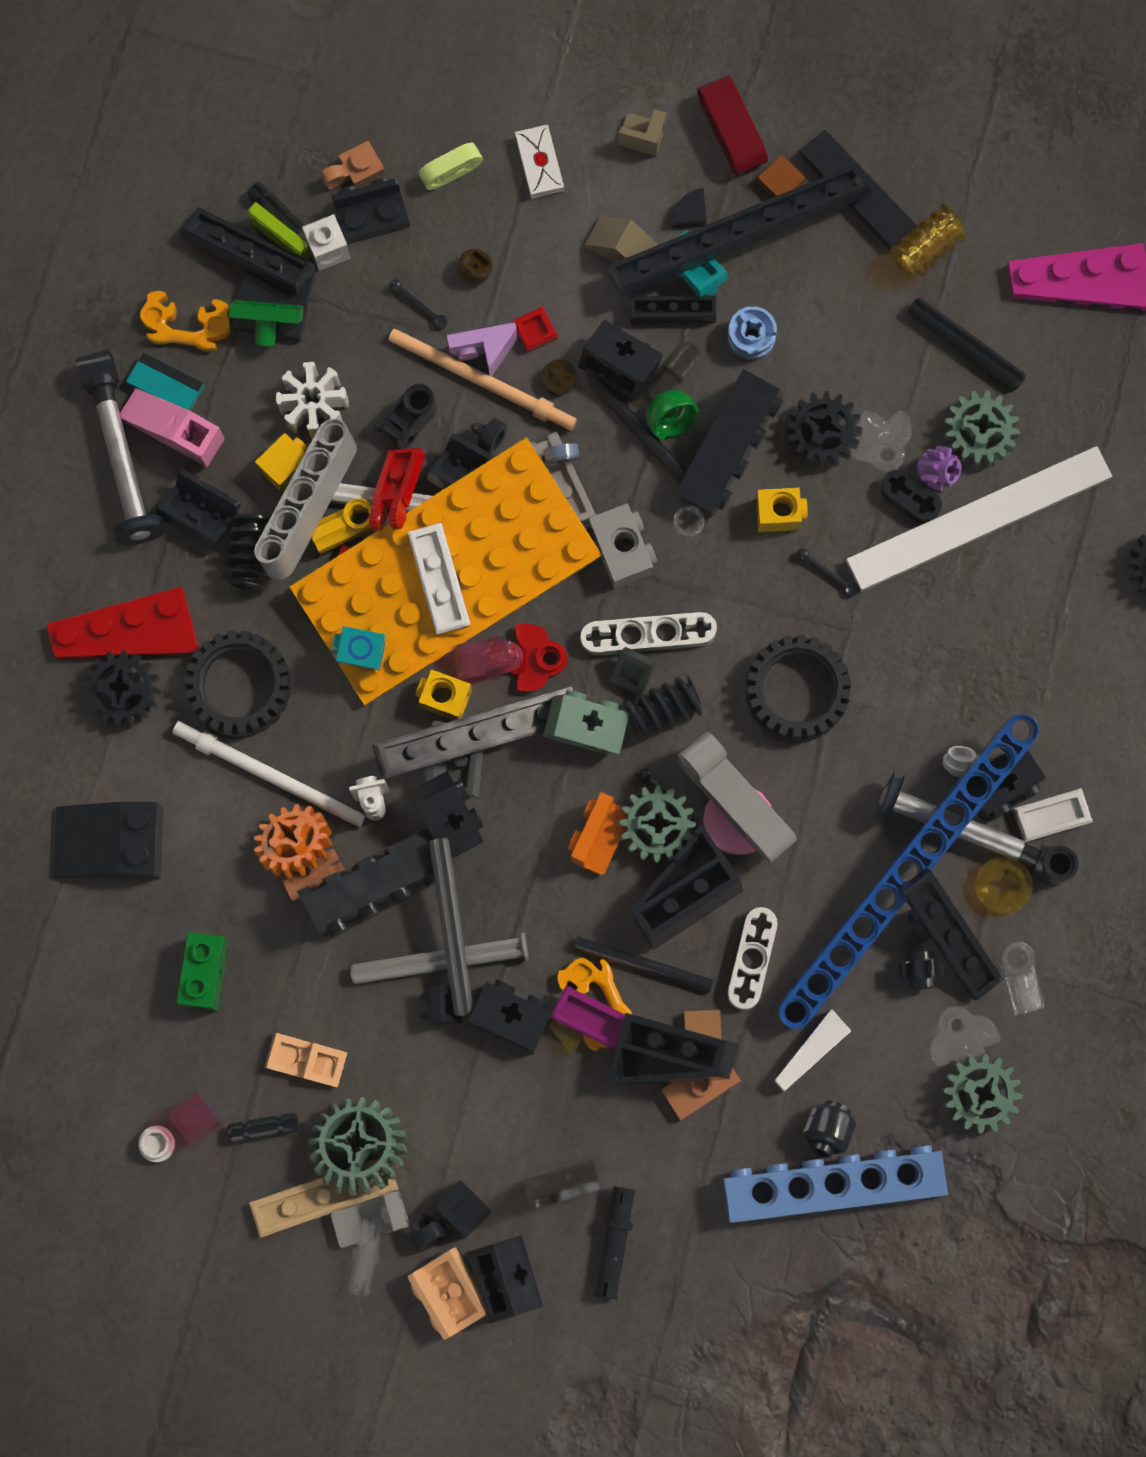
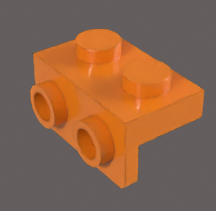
M600 792L597 800L590 799L583 814V818L587 819V823L582 832L575 831L568 846V850L573 852L571 855L572 863L601 876L605 874L620 842V836L626 829V827L617 825V822L626 819L627 815L620 811L621 806L614 803V797Z

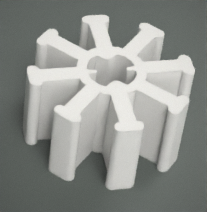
M305 362L303 363V368L306 374V383L302 384L293 377L291 371H287L283 375L282 380L287 391L291 390L294 394L281 395L278 392L276 393V402L281 414H284L285 411H292L289 415H285V420L288 428L295 434L298 433V428L309 418L307 429L311 439H313L319 428V419L323 417L326 420L340 419L342 421L340 411H335L332 407H344L347 409L349 402L344 387H341L340 390H333L335 387L340 386L336 371L328 367L327 373L317 383L316 377H318L315 363ZM310 397L315 400L318 397L319 402L315 404L311 401L307 404L306 399Z

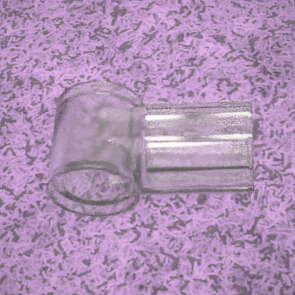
M1022 942L1009 943L1003 946L997 954V964L1003 973L1013 1015L1045 1008L1034 967V953L1027 944ZM1012 949L1019 950L1024 957L1023 965L1018 969L1012 968L1007 961L1008 953Z

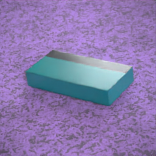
M144 352L126 381L133 388H137L189 411L192 410L205 387L202 382Z

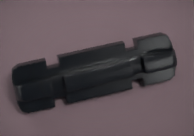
M261 182L254 183L248 189L247 194L251 201L258 203L295 234L299 235L302 232L303 222L295 214L292 215L290 213L291 210L273 193L269 194L268 189Z
M296 1113L281 1114L280 1118L270 1116L248 1120L246 1124L236 1122L228 1125V1137L232 1143L244 1142L246 1138L255 1140L278 1136L280 1132L289 1134L299 1131V1120Z

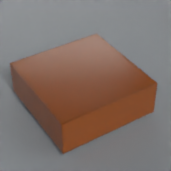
M781 155L757 177V182L772 197L800 187L805 183L806 178Z

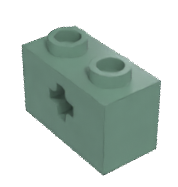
M566 690V694L553 696L543 737L604 755L620 754L629 713L618 710L619 704L607 700H599L598 704L586 701V694L572 690ZM583 716H586V720L592 722L591 727H588L586 722H582Z

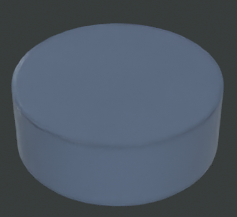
M574 443L561 444L544 449L545 462L550 465L573 462L580 457L578 444Z

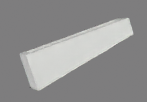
M832 1009L774 1080V1083L782 1092L787 1090L851 1032L848 1026Z

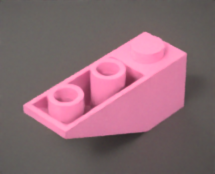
M135 388L120 412L122 421L206 468L224 441V436L218 426L185 408Z

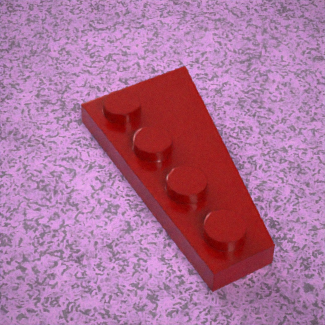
M182 586L47 624L54 655L57 660L107 657V652L110 651L115 656H120L122 650H126L129 657H133L136 653L139 655L172 656V654L193 655L196 650H200Z

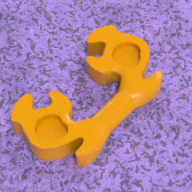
M154 291L147 294V302L140 312V317L145 327L155 333L147 334L149 342L153 344L176 343L194 346L205 352H215L217 347L212 342L226 338L231 332L230 307L227 303L218 299L212 300L216 311L206 313L203 306L200 307L198 321L204 328L197 332L175 330L166 325L167 322L175 320L177 309L174 302H171L168 307L162 305V303L168 300L165 292Z
M578 958L565 970L558 972V984L561 991H564L567 983L571 982L577 987V991L587 994L590 983L594 982L601 988L609 1007L623 1014H632L630 1009L623 1003L614 984L612 969L604 959L600 960L602 971H599L587 959ZM585 1035L583 1036L586 1045L595 1052L600 1048H609Z

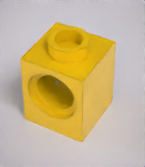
M284 433L255 463L259 472L283 494L308 447L298 437L292 440Z
M800 488L763 489L757 491L758 532L800 530L802 519H807L808 517L807 499L800 498ZM780 503L786 504L790 507L792 513L782 517L774 512L773 507Z
M431 670L428 678H421L415 697L420 698L419 705L421 709L455 721L462 719L472 693V687L470 683ZM438 688H448L452 692V696L447 702L439 703L432 698L433 693Z

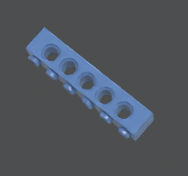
M932 1145L910 1148L911 1155L896 1157V1150L874 1152L875 1160L860 1161V1155L857 1154L838 1157L839 1164L824 1166V1159L802 1161L803 1169L788 1170L787 1163L766 1166L767 1173L752 1175L751 1168L731 1170V1178L723 1179L728 1223L948 1195L942 1151L932 1152ZM902 1164H908L915 1170V1180L910 1185H904L898 1180L897 1170ZM867 1168L874 1169L880 1178L878 1186L873 1190L865 1188L861 1183V1174ZM830 1173H837L843 1179L844 1186L838 1194H831L825 1188V1178ZM795 1177L805 1180L808 1186L807 1194L801 1199L792 1197L788 1190L789 1182ZM758 1182H765L771 1187L772 1196L767 1203H758L752 1196L753 1186Z

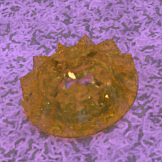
M998 857L988 861L981 867L975 879L976 896L985 908L997 914L1014 913L1027 904L1032 895L1033 882L1028 869L1021 862L1009 857ZM1006 871L1007 883L1018 888V890H1008L1005 896L1002 897V900H1000L999 888L994 887L989 882H999Z

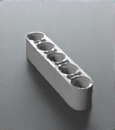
M340 419L327 420L318 428L255 546L256 558L272 579H285L294 571L356 454L357 444L346 424Z

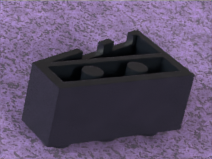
M702 824L695 830V834L684 848L679 850L674 856V860L664 873L658 876L631 910L634 922L653 950L743 892L740 878Z
M625 1013L607 1084L624 1086L730 1079L739 1044Z

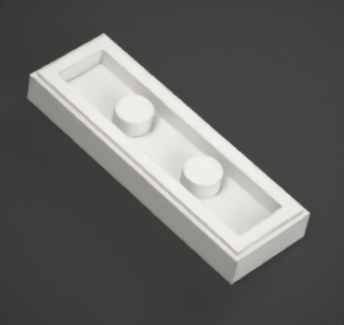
M442 523L407 532L436 634L439 635L470 626Z

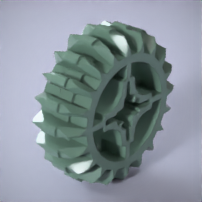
M360 1097L357 1106L353 1107L351 1100L346 1098L344 1100L345 1109L340 1110L336 1104H332L331 1109L334 1115L329 1117L327 1114L321 1113L320 1119L324 1126H313L312 1131L318 1138H312L308 1142L310 1148L315 1150L309 1154V1159L312 1163H318L314 1171L317 1176L324 1175L323 1182L326 1186L335 1183L336 1192L342 1193L348 1185L350 1195L356 1196L359 1187L362 1186L365 1194L370 1195L372 1191L370 1185L376 1183L379 1189L385 1188L382 1180L384 1176L395 1180L396 1174L391 1169L392 1166L397 1168L403 1167V1160L396 1155L407 1153L406 1145L400 1143L406 1139V1134L404 1130H398L401 1126V1121L398 1117L391 1118L393 1113L389 1107L380 1111L381 1105L379 1101L374 1100L367 1108V1102L364 1097ZM366 1122L379 1126L386 1134V1142L378 1141L376 1137L368 1136ZM352 1123L351 1129L346 1134L336 1135L340 1129ZM361 1138L365 1147H360L361 1151L356 1152L355 1156L351 1146L352 1144L355 1145V1142L360 1141ZM330 1151H335L338 1155L348 1157L349 1172L339 1169L331 1162ZM380 1158L374 1166L364 1170V1165L368 1160Z

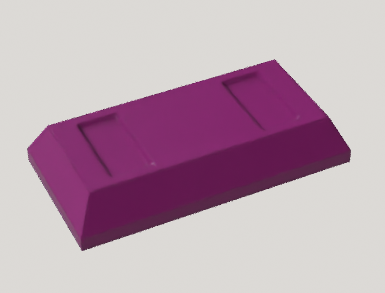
M566 986L550 1018L615 1050L625 1014Z

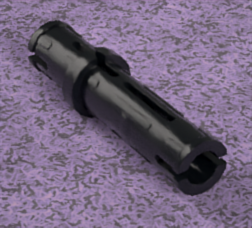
M613 1186L609 1218H605L604 1226H607L594 1296L615 1300L618 1298L617 1293L628 1230L632 1231L633 1223H630L634 1195L636 1194L634 1189Z

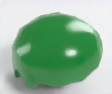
M668 390L658 394L649 403L646 410V421L651 432L662 441L666 437H675L687 432L695 422L696 414L699 410L688 394L683 391Z

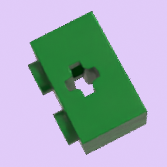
M188 932L177 1004L182 1007L218 1012L229 940L224 936Z

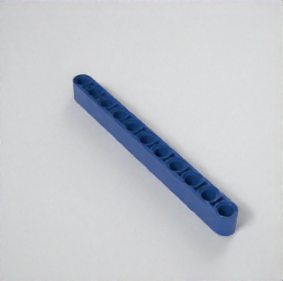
M1018 714L1009 717L804 970L778 1005L779 1018L785 1026L799 1029L809 1023L904 905L906 900L898 889L909 881H903L899 877L898 868L900 864L904 861H912L917 868L916 875L925 868L932 870L1039 735V726L1033 717L1028 714ZM1017 720L1024 721L1029 727V735L1023 741L1015 739L1012 734V726ZM995 748L1003 750L1007 757L1005 765L1000 769L994 768L989 762V755ZM973 776L981 778L984 783V790L977 797L971 796L966 789V783ZM951 804L957 805L962 812L960 821L955 825L948 824L943 816L945 808ZM932 832L937 835L939 846L936 851L927 853L921 847V839L926 833ZM882 889H890L894 894V902L887 909H880L875 901L877 893ZM860 917H867L872 924L870 933L864 937H858L853 932V924ZM838 945L846 946L849 950L847 962L841 965L832 963L830 959V952ZM816 973L824 975L827 979L825 989L819 993L809 991L807 986L809 977ZM799 1002L803 1004L804 1014L799 1020L792 1021L785 1017V1008L789 1003Z

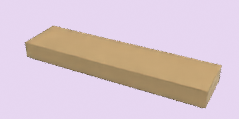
M380 1158L366 1162L364 1170L374 1166ZM384 1176L382 1178L385 1184L384 1189H379L376 1183L370 1185L372 1189L370 1195H366L361 1186L358 1189L357 1195L351 1196L348 1185L342 1193H338L335 1190V1183L326 1186L323 1182L324 1177L250 1202L249 1205L259 1236L262 1238L397 1191L399 1188L396 1179L391 1180Z

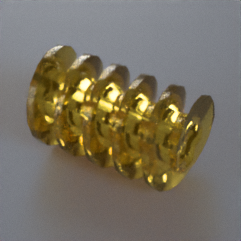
M942 203L940 210H934L930 214L929 219H924L920 223L919 228L911 230L909 237L902 238L899 246H893L890 249V253L896 264L905 273L912 275L915 272L924 277L927 274L923 266L924 263L931 268L936 267L937 264L933 255L945 259L947 254L943 247L946 246L950 250H955L957 245L953 238L956 237L964 242L967 236L958 216L953 210Z

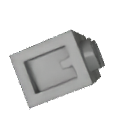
M395 1191L383 1195V1197L331 1214L341 1248L410 1227L400 1191Z

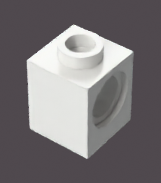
M335 215L302 227L306 242L319 271L350 259L347 243Z

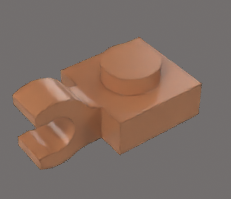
M369 141L338 155L341 165H332L322 171L323 181L329 191L338 188L348 181H351L352 185L358 188L385 174L384 167Z
M334 849L325 851L327 854L326 859L318 858L316 860L317 869H313L310 866L306 867L305 876H301L298 871H294L291 879H287L284 872L279 875L292 901L300 898L297 893L298 890L309 886L312 892L320 887V884L323 882L322 878L335 872L346 873L341 862L330 866L332 863L340 860Z

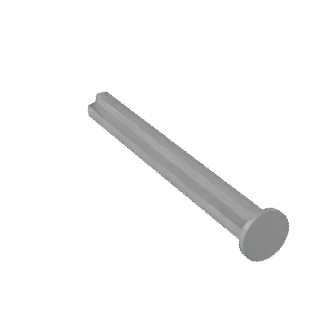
M525 932L521 933L520 938L464 946L467 966L525 957V961H529ZM445 950L353 964L350 967V974L353 983L361 984L448 970Z

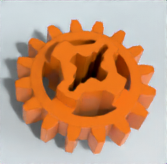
M295 804L291 812L282 807L281 815L278 817L273 814L268 815L271 821L270 824H260L259 828L263 835L254 837L258 845L254 851L266 871L270 869L276 877L284 872L287 879L292 878L294 871H298L301 876H305V868L308 866L317 869L316 860L318 858H327L323 848L332 846V842L328 837L332 834V831L320 812L315 813L311 806L302 811L299 804Z

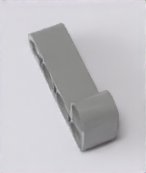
M704 731L678 754L679 765L767 862L772 863L797 841L796 835L727 760V753L719 741L710 732Z

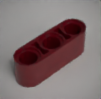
M727 75L698 87L697 95L701 107L733 173L737 176L767 163L768 155L733 79Z

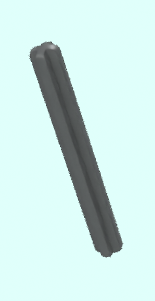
M438 838L431 840L429 845L453 1009L456 1016L470 1015L474 1008L450 844L447 838Z

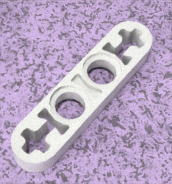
M703 612L594 621L584 626L581 631V645L587 653L596 656L620 654L624 647L635 652L702 647L714 640L717 625L711 615ZM698 621H703L704 627H710L711 629L706 631L703 638H700L697 632H686L687 640H681L682 628L680 622H686L685 629H693ZM664 623L672 625L676 630V636L671 641L660 640L656 635L658 626ZM626 627H635L641 632L639 642L631 645L622 640L621 633ZM610 628H616L615 639L618 646H611L612 639L601 640L599 647H594L593 642L587 641L586 638L591 637L594 630H598L600 636H611Z

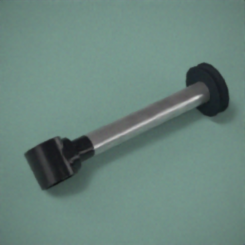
M110 349L76 358L79 376L85 391L89 395L94 396L125 516V521L113 528V533L118 535L115 538V542L119 545H136L160 537L166 531V528L160 525L163 522L161 516L146 515L114 394V390L118 386L117 383H119V376Z
M893 772L880 796L874 820L882 817L884 824H886L892 811L924 823L936 808V805L902 792L901 788L905 776L898 779L895 777V772ZM946 809L944 810L943 816L948 824L955 825L960 821L961 815ZM973 820L970 821L958 836L971 843L1031 866V872L1037 874L1040 880L1047 885H1061L1072 878L1078 870V858L1074 851L1066 846L1052 847L1042 843L1038 847ZM1052 857L1058 858L1063 862V874H1056L1050 868V859Z

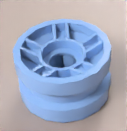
M757 306L745 307L739 310L732 317L729 324L728 344L731 351L739 358L747 361L766 357L774 346L777 334V326L773 316L767 310ZM755 329L758 332V338L751 335L745 336L746 331Z

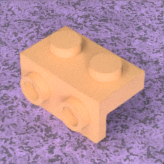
M456 1247L408 1275L414 1295L421 1300L430 1315L433 1328L441 1334L444 1340L486 1315L477 1283Z

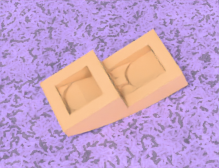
M274 1033L264 1068L338 1088L347 1052Z

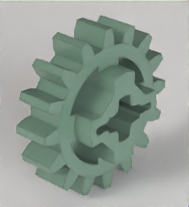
M987 390L983 398H979L976 391L971 392L969 401L962 396L959 397L957 401L958 408L955 406L949 408L948 415L951 418L945 419L943 427L950 429V431L945 433L944 441L954 442L951 446L952 453L958 450L962 452L961 462L967 460L968 457L973 458L974 467L978 466L981 459L985 460L988 467L992 466L994 456L1003 461L1007 455L1005 450L1012 452L1016 445L1011 439H1017L1020 435V430L1012 428L1018 424L1019 417H1010L1009 415L1014 406L1010 404L1003 407L1001 405L1003 396H998L994 401L990 399V391ZM978 409L972 416L965 415V417H962L966 412ZM978 424L984 425L985 434L979 433ZM962 437H965L967 441L971 444V446L967 444ZM1002 440L995 447L986 449V445L990 442Z
M660 785L654 786L653 794H650L646 787L641 788V798L639 799L633 794L630 795L628 799L632 804L631 808L623 806L620 809L623 814L627 815L626 819L617 822L618 826L626 827V832L620 836V840L630 839L631 844L627 850L631 852L639 849L640 860H644L648 854H651L653 863L659 862L661 854L664 855L667 861L672 860V850L674 849L677 852L682 850L684 846L681 842H689L692 838L687 833V829L696 827V823L688 821L687 816L693 813L694 810L693 808L684 809L682 807L686 800L685 796L677 800L673 798L675 790L673 788H670L665 794H662ZM650 801L649 811L644 816L634 817L639 807ZM665 803L675 810L678 817H672L665 809ZM655 815H658L660 822L671 825L658 830V833H655L654 827L641 823H646L654 819ZM635 831H641L648 838V845L644 844L637 837ZM677 831L678 835L675 840L668 846L663 847L665 836L670 832Z
M981 1054L979 1062H976L972 1055L966 1056V1066L956 1062L954 1067L957 1074H946L945 1076L948 1081L952 1082L951 1087L942 1088L943 1093L950 1095V1100L943 1103L944 1107H954L955 1109L950 1118L954 1121L963 1118L962 1128L966 1130L974 1123L977 1133H983L985 1125H988L992 1132L998 1131V1121L1009 1125L1011 1122L1007 1113H1018L1019 1109L1012 1104L1014 1100H1019L1023 1097V1095L1014 1092V1087L1021 1084L1020 1080L1009 1078L1014 1069L1011 1066L1001 1069L1002 1059L998 1057L990 1064L988 1054ZM985 1069L979 1078L971 1080L965 1077L974 1070ZM999 1079L1003 1082L1005 1097L1000 1095L997 1086ZM987 1085L985 1091L990 1094L987 1100L981 1099L977 1102L979 1096L974 1093L976 1087L983 1088ZM959 1090L964 1092L967 1101L965 1110L959 1100ZM991 1107L998 1109L992 1116L979 1118L985 1109Z

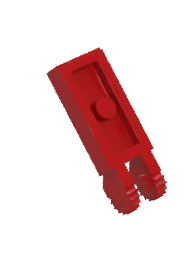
M421 448L388 451L371 500L373 504L370 510L371 513H369V525L372 531L383 530L384 524L387 521L386 509H390L388 515L390 527L394 530L403 528L407 518L406 508L409 507L425 459V454Z

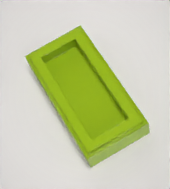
M255 202L248 210L251 224L282 249L305 260L311 256L306 241Z

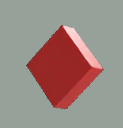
M543 306L512 320V323L515 322L516 333L527 354L558 340V335Z

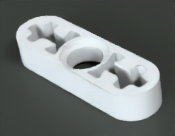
M764 907L753 909L745 919L727 993L730 1004L738 1010L753 1008L761 996L778 925L775 914ZM760 915L766 916V923L771 924V929H764L760 940L768 941L767 947L757 942L745 941L746 936L754 939L756 926L751 924V920H757ZM748 949L758 950L763 957L762 965L756 969L747 968L742 961L743 953ZM738 970L749 976L759 975V981L756 982L751 979L749 991L754 993V998H748L745 1003H740L739 996L734 994V989H740L745 978L737 977Z

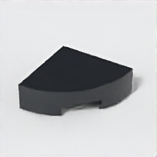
M704 188L687 193L678 202L673 214V227L707 224Z

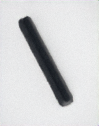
M918 297L911 304L908 310L910 316L1008 387L1017 390L1024 382L1026 374L924 299Z

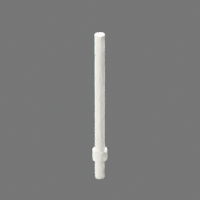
M180 721L176 723L173 729V734L196 745V750L206 755L212 753L361 828L366 819V815L218 741V736L206 730L202 733Z

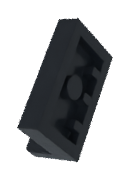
M379 178L371 182L370 185L360 188L354 186L345 187L339 190L338 194L331 196L338 223L347 244L410 228L397 178Z

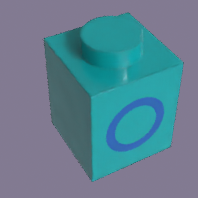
M343 626L341 634L335 633L331 654L337 655L336 662L340 664L380 671L387 636L381 633Z

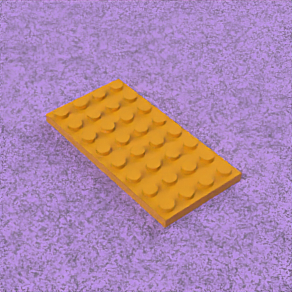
M526 437L407 512L403 528L394 530L388 524L383 527V530L375 532L291 585L290 589L330 652L332 651L335 633L341 634L343 626L381 633L387 636L380 671L338 663L359 698L366 706L602 557V554ZM442 523L471 625L437 635L407 532Z

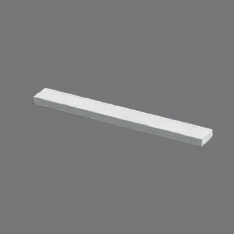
M1093 447L846 559L847 566L860 592H863L1110 480L1112 474L1098 447Z

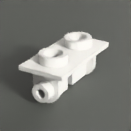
M377 776L356 780L357 785L349 787L355 801H360L362 809L370 820L377 821L382 819L386 813L383 795L390 794L385 780H378Z

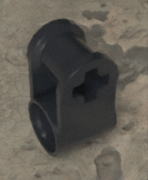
M424 384L411 385L395 404L383 413L377 421L374 430L378 433L383 432L397 444L396 448L398 450L407 449L437 412V403L433 391ZM418 397L429 399L428 405L420 410L411 407L413 401Z

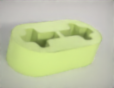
M466 143L427 163L420 169L418 175L427 190H434L478 167L483 161V157L474 143Z

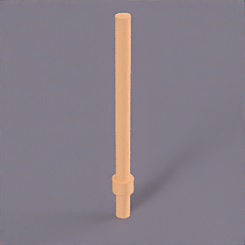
M395 328L389 336L390 342L533 412L534 417L544 422L547 420L552 421L570 431L573 430L577 422V418L554 408V403L542 397L538 400Z

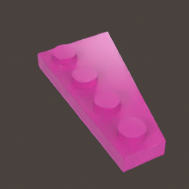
M1144 243L1008 261L1006 265L1012 298L1057 302V300L1075 302L1076 305L1089 306V304L1109 305V308L1124 309L1125 307L1146 311V253Z

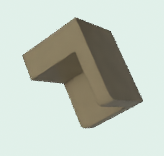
M654 109L651 119L628 113L623 127H620L618 131V146L657 156L666 128L667 113Z

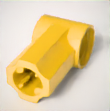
M361 498L353 499L346 504L344 509L320 520L312 535V539L320 554L358 537L368 538L377 532L372 531L369 525V518L362 524L354 523V519L358 514L363 512L371 513L372 505L370 502Z

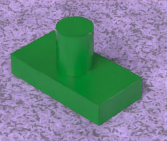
M234 300L230 303L229 317L256 320L254 344L275 346L276 322L298 324L303 320L304 306Z

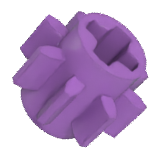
M937 446L935 450L928 449L927 453L921 456L918 462V474L921 477V481L928 482V488L942 491L944 486L952 487V484L959 479L961 462L957 455H951L952 448Z

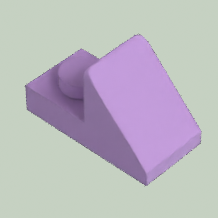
M515 322L447 335L450 356L466 361L477 358L480 353H485L489 375L493 376L517 341Z

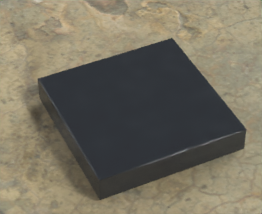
M245 270L239 300L304 306L303 320L298 324L276 322L277 338L301 342L315 275L313 274L298 295H295ZM235 318L233 323L234 330L255 333L256 320Z

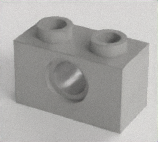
M627 503L589 518L590 531L597 548L602 554L601 558L613 589L653 575V564L657 563V559L650 543L644 544L640 532L644 531V526L637 511L632 513ZM620 539H628L633 543L634 547L628 552H621L616 549L615 543Z

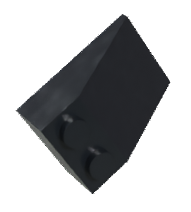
M109 802L57 806L54 877L161 878L163 807L158 802Z

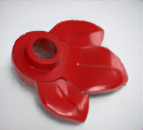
M519 623L515 625L519 644L506 649L498 656L497 660L507 672L519 675L517 681L518 691L534 692L544 687L550 676H556L565 669L568 657L566 650L561 644L550 641L544 628L530 623ZM547 654L556 656L557 661L553 665L544 663L543 659Z

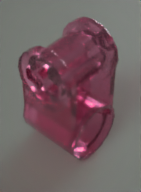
M490 637L476 642L455 645L452 647V657L456 679L467 683H475L489 677L512 672L522 662V650L516 643L505 641L499 637Z

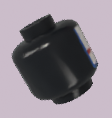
M828 1100L824 1104L814 1106L803 1135L805 1140L812 1146L811 1151L821 1157L830 1158L832 1154H842L848 1149L856 1128V1121L847 1106Z

